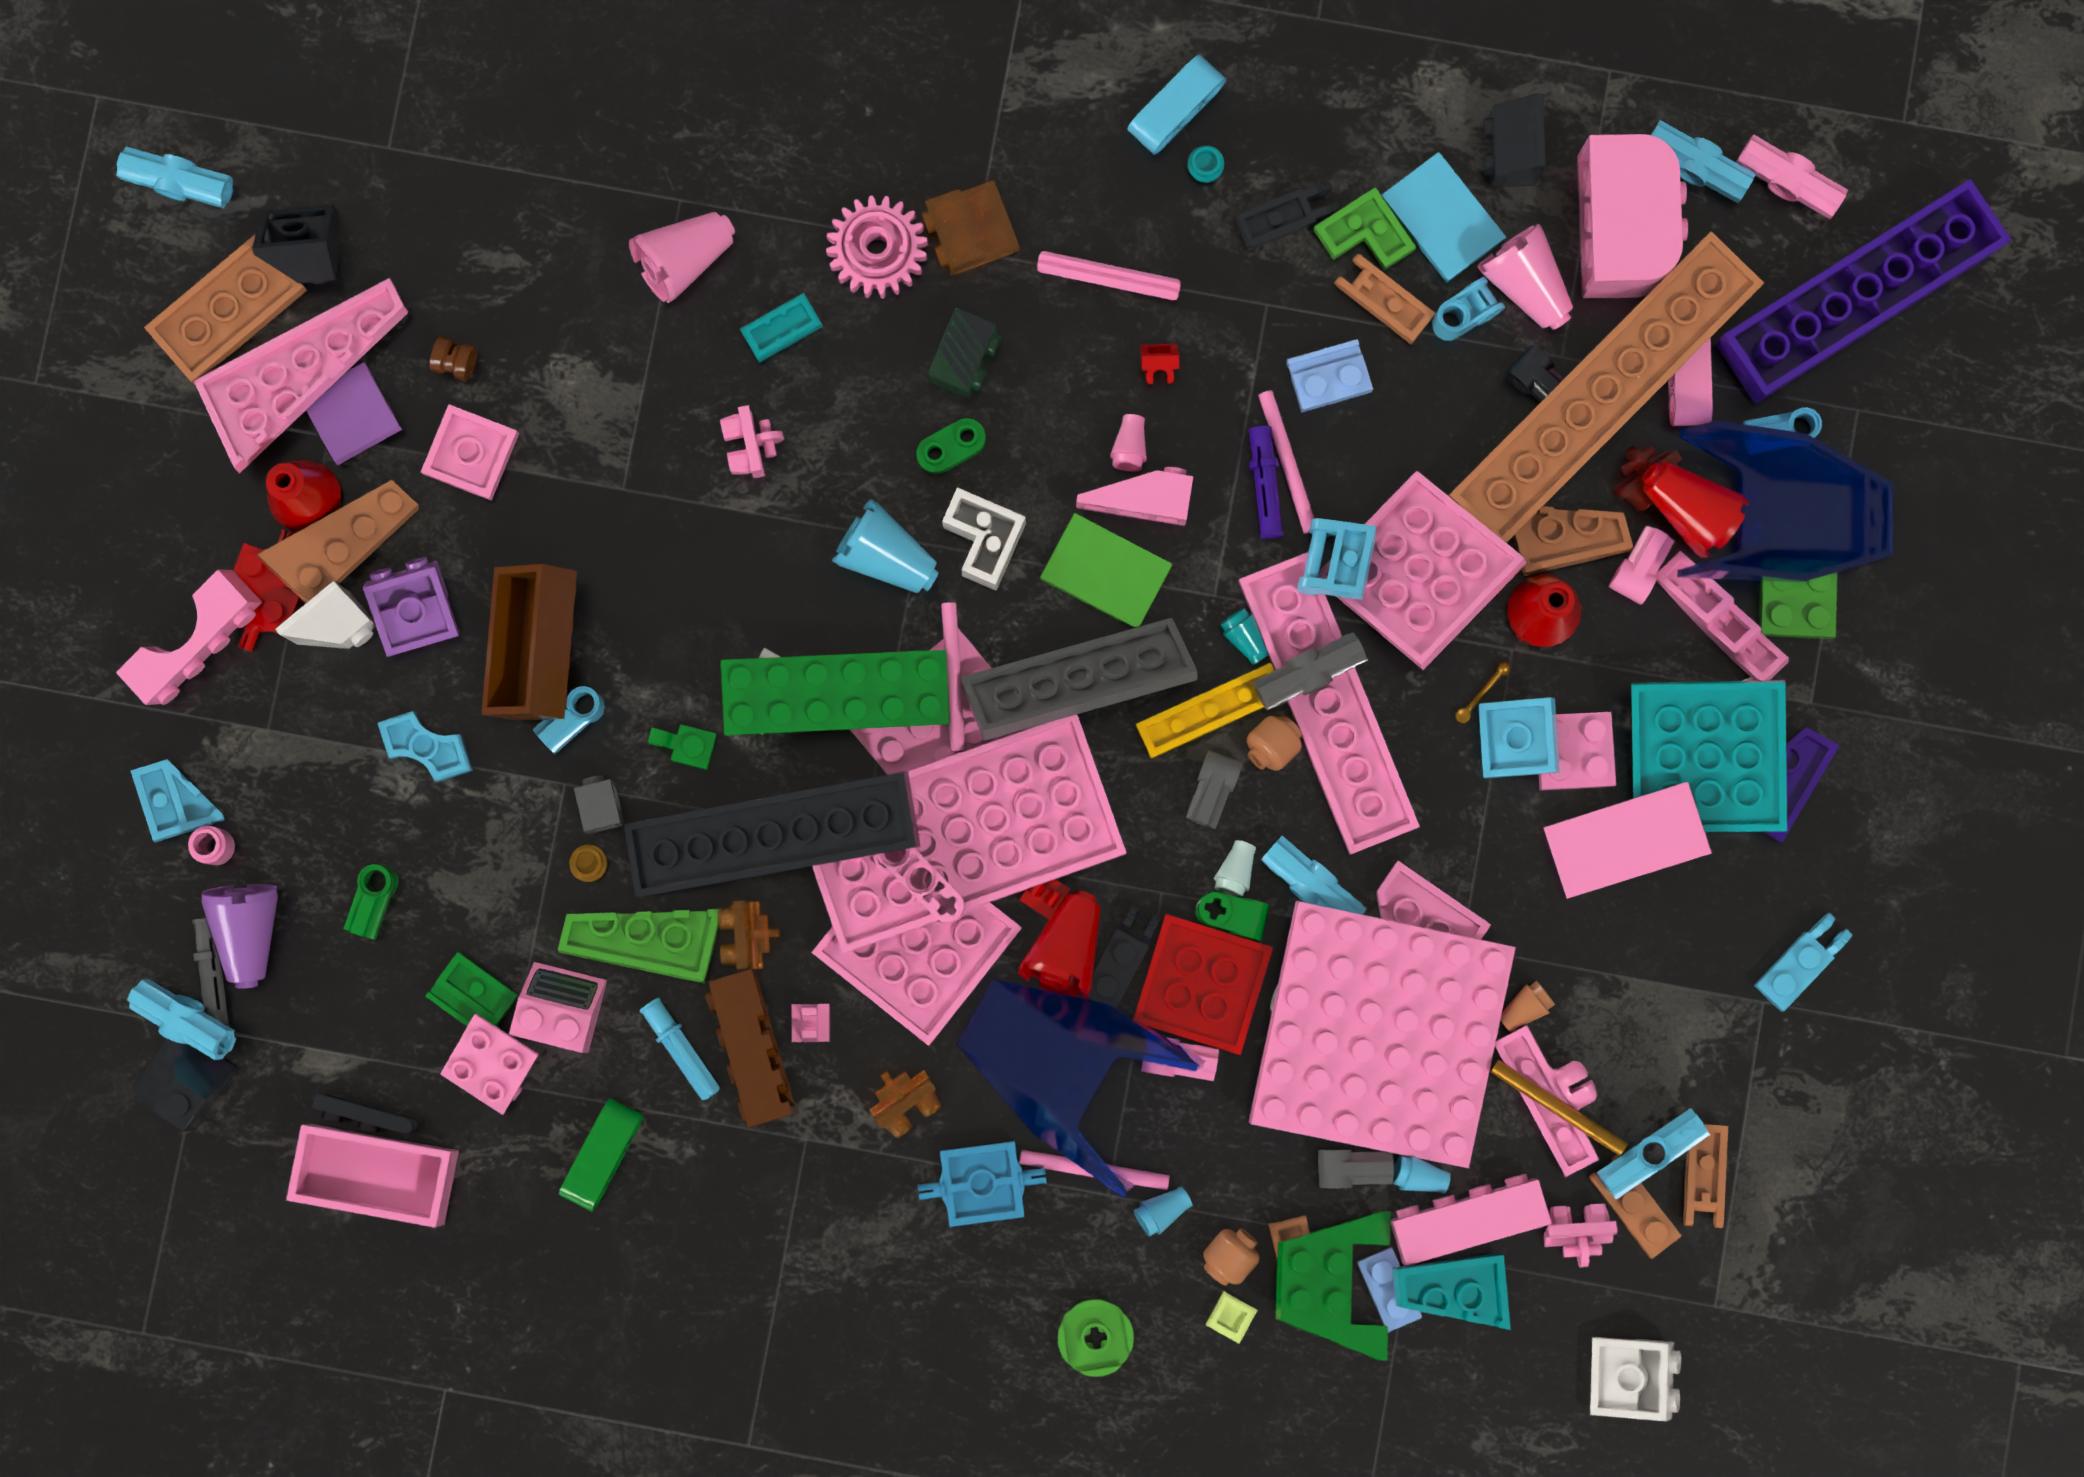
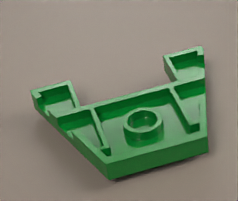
M1391 1211L1375 1212L1362 1218L1352 1219L1339 1225L1278 1242L1276 1320L1338 1343L1345 1348L1355 1350L1375 1360L1387 1361L1388 1326L1351 1324L1353 1244L1390 1245Z

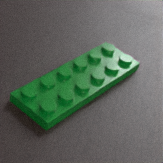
M946 650L720 660L724 735L949 725Z

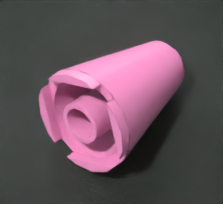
M711 212L636 235L629 240V248L634 262L636 263L641 260L645 270L641 275L645 282L661 301L667 300V303L675 300L733 244L732 235L735 234V230L725 215L719 216L716 212Z
M1539 224L1535 227L1527 228L1501 245L1502 248L1496 253L1497 257H1494L1491 253L1477 266L1486 278L1540 327L1546 328L1550 326L1552 330H1555L1571 318L1568 312L1572 310L1573 305L1545 233Z

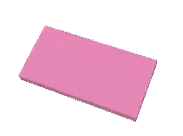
M1689 782L1544 827L1566 898L1712 853Z

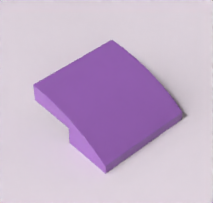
M365 362L344 373L306 410L337 465L402 430Z

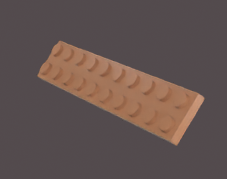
M1711 231L1448 496L1507 543L1764 282Z

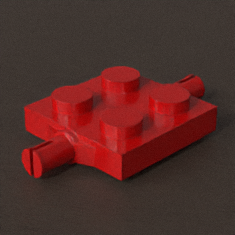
M282 529L277 543L292 536L294 533ZM244 543L233 571L262 603L254 610L256 613L255 617L245 625L237 647L253 652L259 632L279 634L275 629L301 608L303 600L259 560L257 554L266 549H259Z

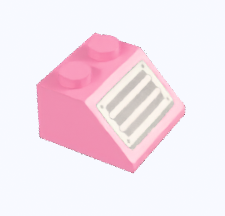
M534 962L519 995L509 1035L581 1053H589L607 980Z

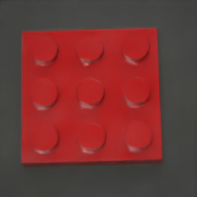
M1165 914L1132 1022L1241 1055L1273 947Z

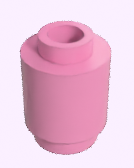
M202 826L191 834L188 849L191 856L201 863L221 865L232 857L235 843L233 837L227 831L213 826ZM216 841L215 849L212 852L211 844Z

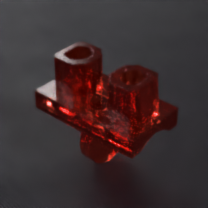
M1635 446L1629 447L1625 451L1629 461L1622 465L1620 469L1626 476L1634 470L1637 472L1613 489L1619 499L1627 498L1637 511H1644L1654 504L1643 491L1645 484L1642 481L1643 476L1654 463L1660 465L1662 462L1667 461L1679 466L1677 463L1682 460V457L1677 450L1671 453L1665 451L1649 463L1648 460L1656 455L1655 450L1651 446L1642 452Z

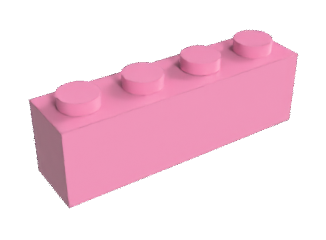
M1521 1174L1505 1179L1506 1186L1492 1190L1490 1184L1482 1185L1468 1190L1470 1196L1456 1200L1454 1195H1448L1432 1200L1434 1207L1420 1211L1418 1205L1397 1210L1398 1217L1391 1219V1228L1402 1264L1408 1266L1552 1224L1539 1180L1534 1178L1528 1179L1527 1174Z

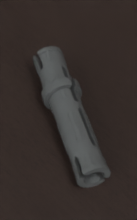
M207 918L192 920L197 953H194L193 957L194 961H198L201 996L205 1007L204 1012L230 1027L228 1025L222 964Z

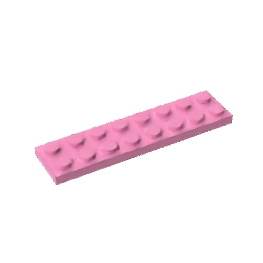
M1308 552L1243 577L1238 581L1250 612L1255 617L1274 671L1287 665V661L1315 647L1318 650L1342 637L1326 596L1324 594L1307 595L1297 590L1299 578L1304 576ZM1355 668L1332 678L1333 681L1326 686L1305 696L1300 694L1287 702L1295 723L1302 733V740L1349 855L1420 827Z

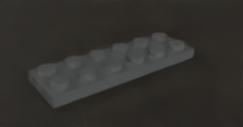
M1169 618L961 677V685L985 741L1196 681L1197 669L1173 619Z

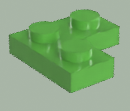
M1376 187L1314 226V232L1333 260L1362 241H1365L1383 270H1386L1416 249V246Z

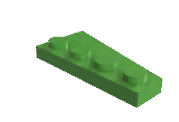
M708 909V911L692 912L689 910H676L674 912L662 913L645 911L632 914H567L558 952L705 984L722 910Z

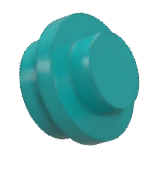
M1200 146L1194 149L1188 158L1189 173L1199 182H1212L1219 178L1223 172L1224 158L1220 151L1212 146Z

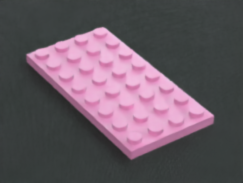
M1077 714L1038 725L908 771L921 846L916 849L962 896L965 903L964 911L1127 854ZM906 850L885 853V857L888 861L897 863L904 859ZM875 855L812 866L842 954L938 921ZM917 869L911 875V884L918 890L926 889L932 883V874L927 869ZM939 882L935 891L925 896L924 899L930 903L932 897H934L942 906L938 911L940 915L946 912L954 915L957 911L954 908L957 900L955 897L949 900L944 898L939 891L944 889L945 886Z

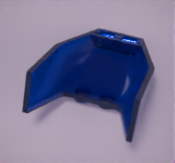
M1719 420L1679 430V437L1736 470L1738 474V493L1748 499L1749 507L1742 505L1740 510L1746 516L1738 528L1737 549L1734 553L1677 570V577L1804 582L1893 556V483L1805 433Z
M995 979L992 980L956 1044L1034 1135L1123 1198L1132 1192L1135 1184L1111 1171L1078 1130L1079 1121L1112 1063L1118 1057H1127L1196 1072L1203 1068L1206 1062L1204 1059L1108 1003Z

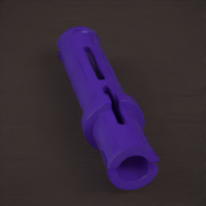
M1257 426L1248 429L1252 461L1249 462V468L1254 471L1260 538L1262 539L1284 536L1276 468L1279 467L1278 458H1274L1272 426Z

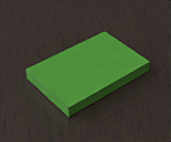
M1074 513L1040 579L1124 624L1137 628L1142 624L1172 564Z

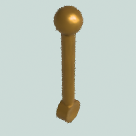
M1499 662L1496 666V672L1469 704L1456 712L1455 718L1459 723L1468 722L1471 717V711L1499 678L1510 672L1511 667L1508 662Z

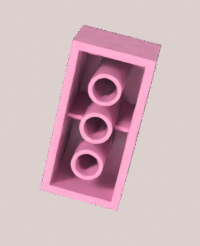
M1589 135L1577 156L1582 298H1635L1645 296L1676 266L1681 257L1683 241H1686L1688 236L1687 218H1682L1681 204L1686 203L1687 187L1685 182L1680 181L1678 158L1665 141L1652 135Z

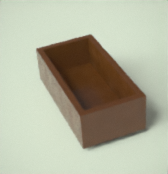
M546 564L494 567L481 715L510 720L565 719L577 571Z

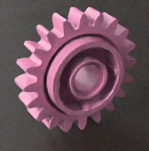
M873 195L869 196L867 207H863L862 203L856 199V212L852 213L843 207L842 213L845 221L842 222L837 219L832 221L833 227L838 233H827L828 241L835 244V246L826 249L827 256L837 257V259L830 263L831 270L838 271L843 269L838 276L839 282L844 283L852 279L850 289L853 293L860 286H864L866 298L870 297L874 288L878 289L881 299L885 297L887 287H891L892 291L898 295V282L902 281L907 286H912L909 273L921 275V267L916 261L927 260V254L922 250H918L928 245L927 238L917 237V235L924 231L923 224L916 223L911 225L916 218L915 212L910 211L902 215L904 205L901 201L894 208H890L888 196L884 197L880 206L876 205ZM881 240L887 244V247L880 254H872L867 250L868 245L872 241Z

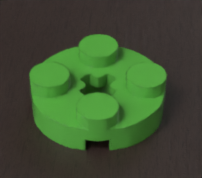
M1088 1299L1077 1303L1065 1313L1058 1330V1345L1061 1355L1073 1369L1087 1376L1099 1377L1115 1372L1127 1360L1133 1348L1134 1335L1130 1320L1118 1305L1103 1299ZM1098 1327L1099 1332H1106L1107 1339L1101 1341V1347L1093 1348L1092 1342H1085V1335L1090 1334V1328Z

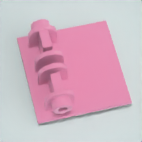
M474 1014L443 1068L441 1075L503 1115L511 1101H514L522 1090L520 1086L539 1054L478 1014Z

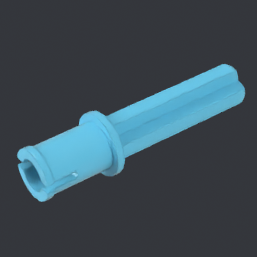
M658 997L639 1010L640 1013L644 1015L658 1036L656 1039L657 1043H663L700 1099L706 1100L717 1093L720 1089L719 1085L680 1030L682 1027L681 1023L676 1024L662 1004L661 999Z

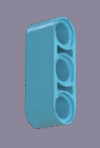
M1200 54L1196 55L1137 114L1127 130L1154 155L1157 154L1218 93L1225 84L1226 78Z

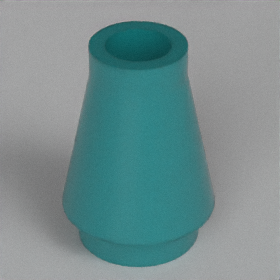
M1242 608L1220 624L1225 631L1223 635L1249 659L1252 665L1269 655L1253 613L1249 614L1245 608Z

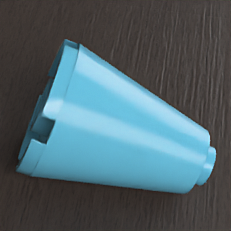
M870 499L863 507L866 510L862 519L856 517L836 550L839 554L833 557L832 561L838 564V566L918 593L922 588L928 591L939 574L934 569L937 562L878 503Z

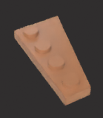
M391 480L257 555L264 565L307 603L333 581L338 584L342 582L419 510V506Z

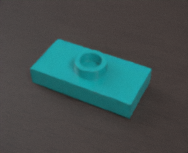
M802 293L742 327L740 330L760 363L823 326L807 297Z

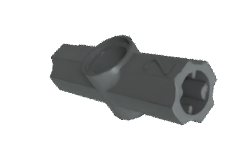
M1352 632L1318 650L1315 647L1287 661V665L1253 681V685L1260 702L1268 711L1300 694L1305 696L1326 686L1333 681L1332 678L1367 662V657L1359 639Z

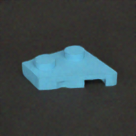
M168 759L131 770L154 842L178 836L202 826L225 821L223 814Z

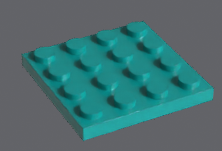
M1785 680L1641 682L1631 684L1633 799L1689 782L1705 832L1787 831Z

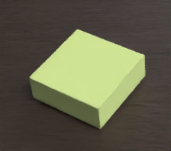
M1223 1291L1206 1325L1240 1344L1257 1309Z

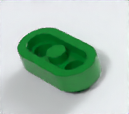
M964 418L925 438L917 448L919 466L926 473L939 475L974 457L985 446L986 436L984 428L978 421ZM971 431L974 434V438L970 442H964L960 439L961 433ZM933 448H937L942 452L941 457L937 460H932L928 457V452Z

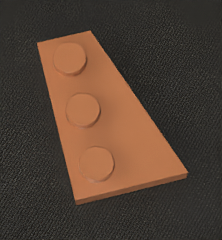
M1542 506L1513 536L1517 552L1526 560V565L1522 568L1524 576L1631 552L1633 549L1624 513L1583 509L1568 511Z

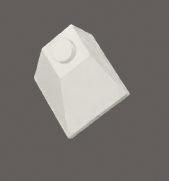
M333 581L275 630L279 635L298 645L350 649L353 645L359 647L372 637L373 632L371 630L376 627V624L352 593Z

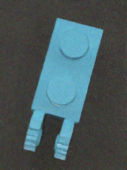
M1830 913L1824 915L1808 932H1804L1754 985L1781 1012H1784L1835 958L1833 955L1852 937V934L1847 929H1844L1833 938L1826 948L1816 940L1835 921V918Z

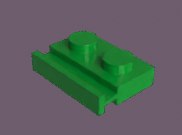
M461 952L456 953L435 982L436 984L426 994L428 999L467 1027L474 1014H478L496 1027L499 1026L519 998L516 992Z

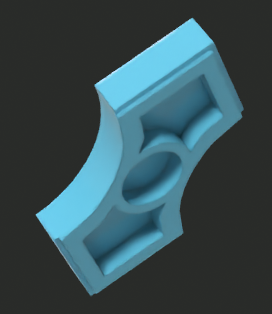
M414 711L378 722L388 758L409 757L416 759L428 768L436 782L473 771L462 735L442 736L434 734L421 724Z

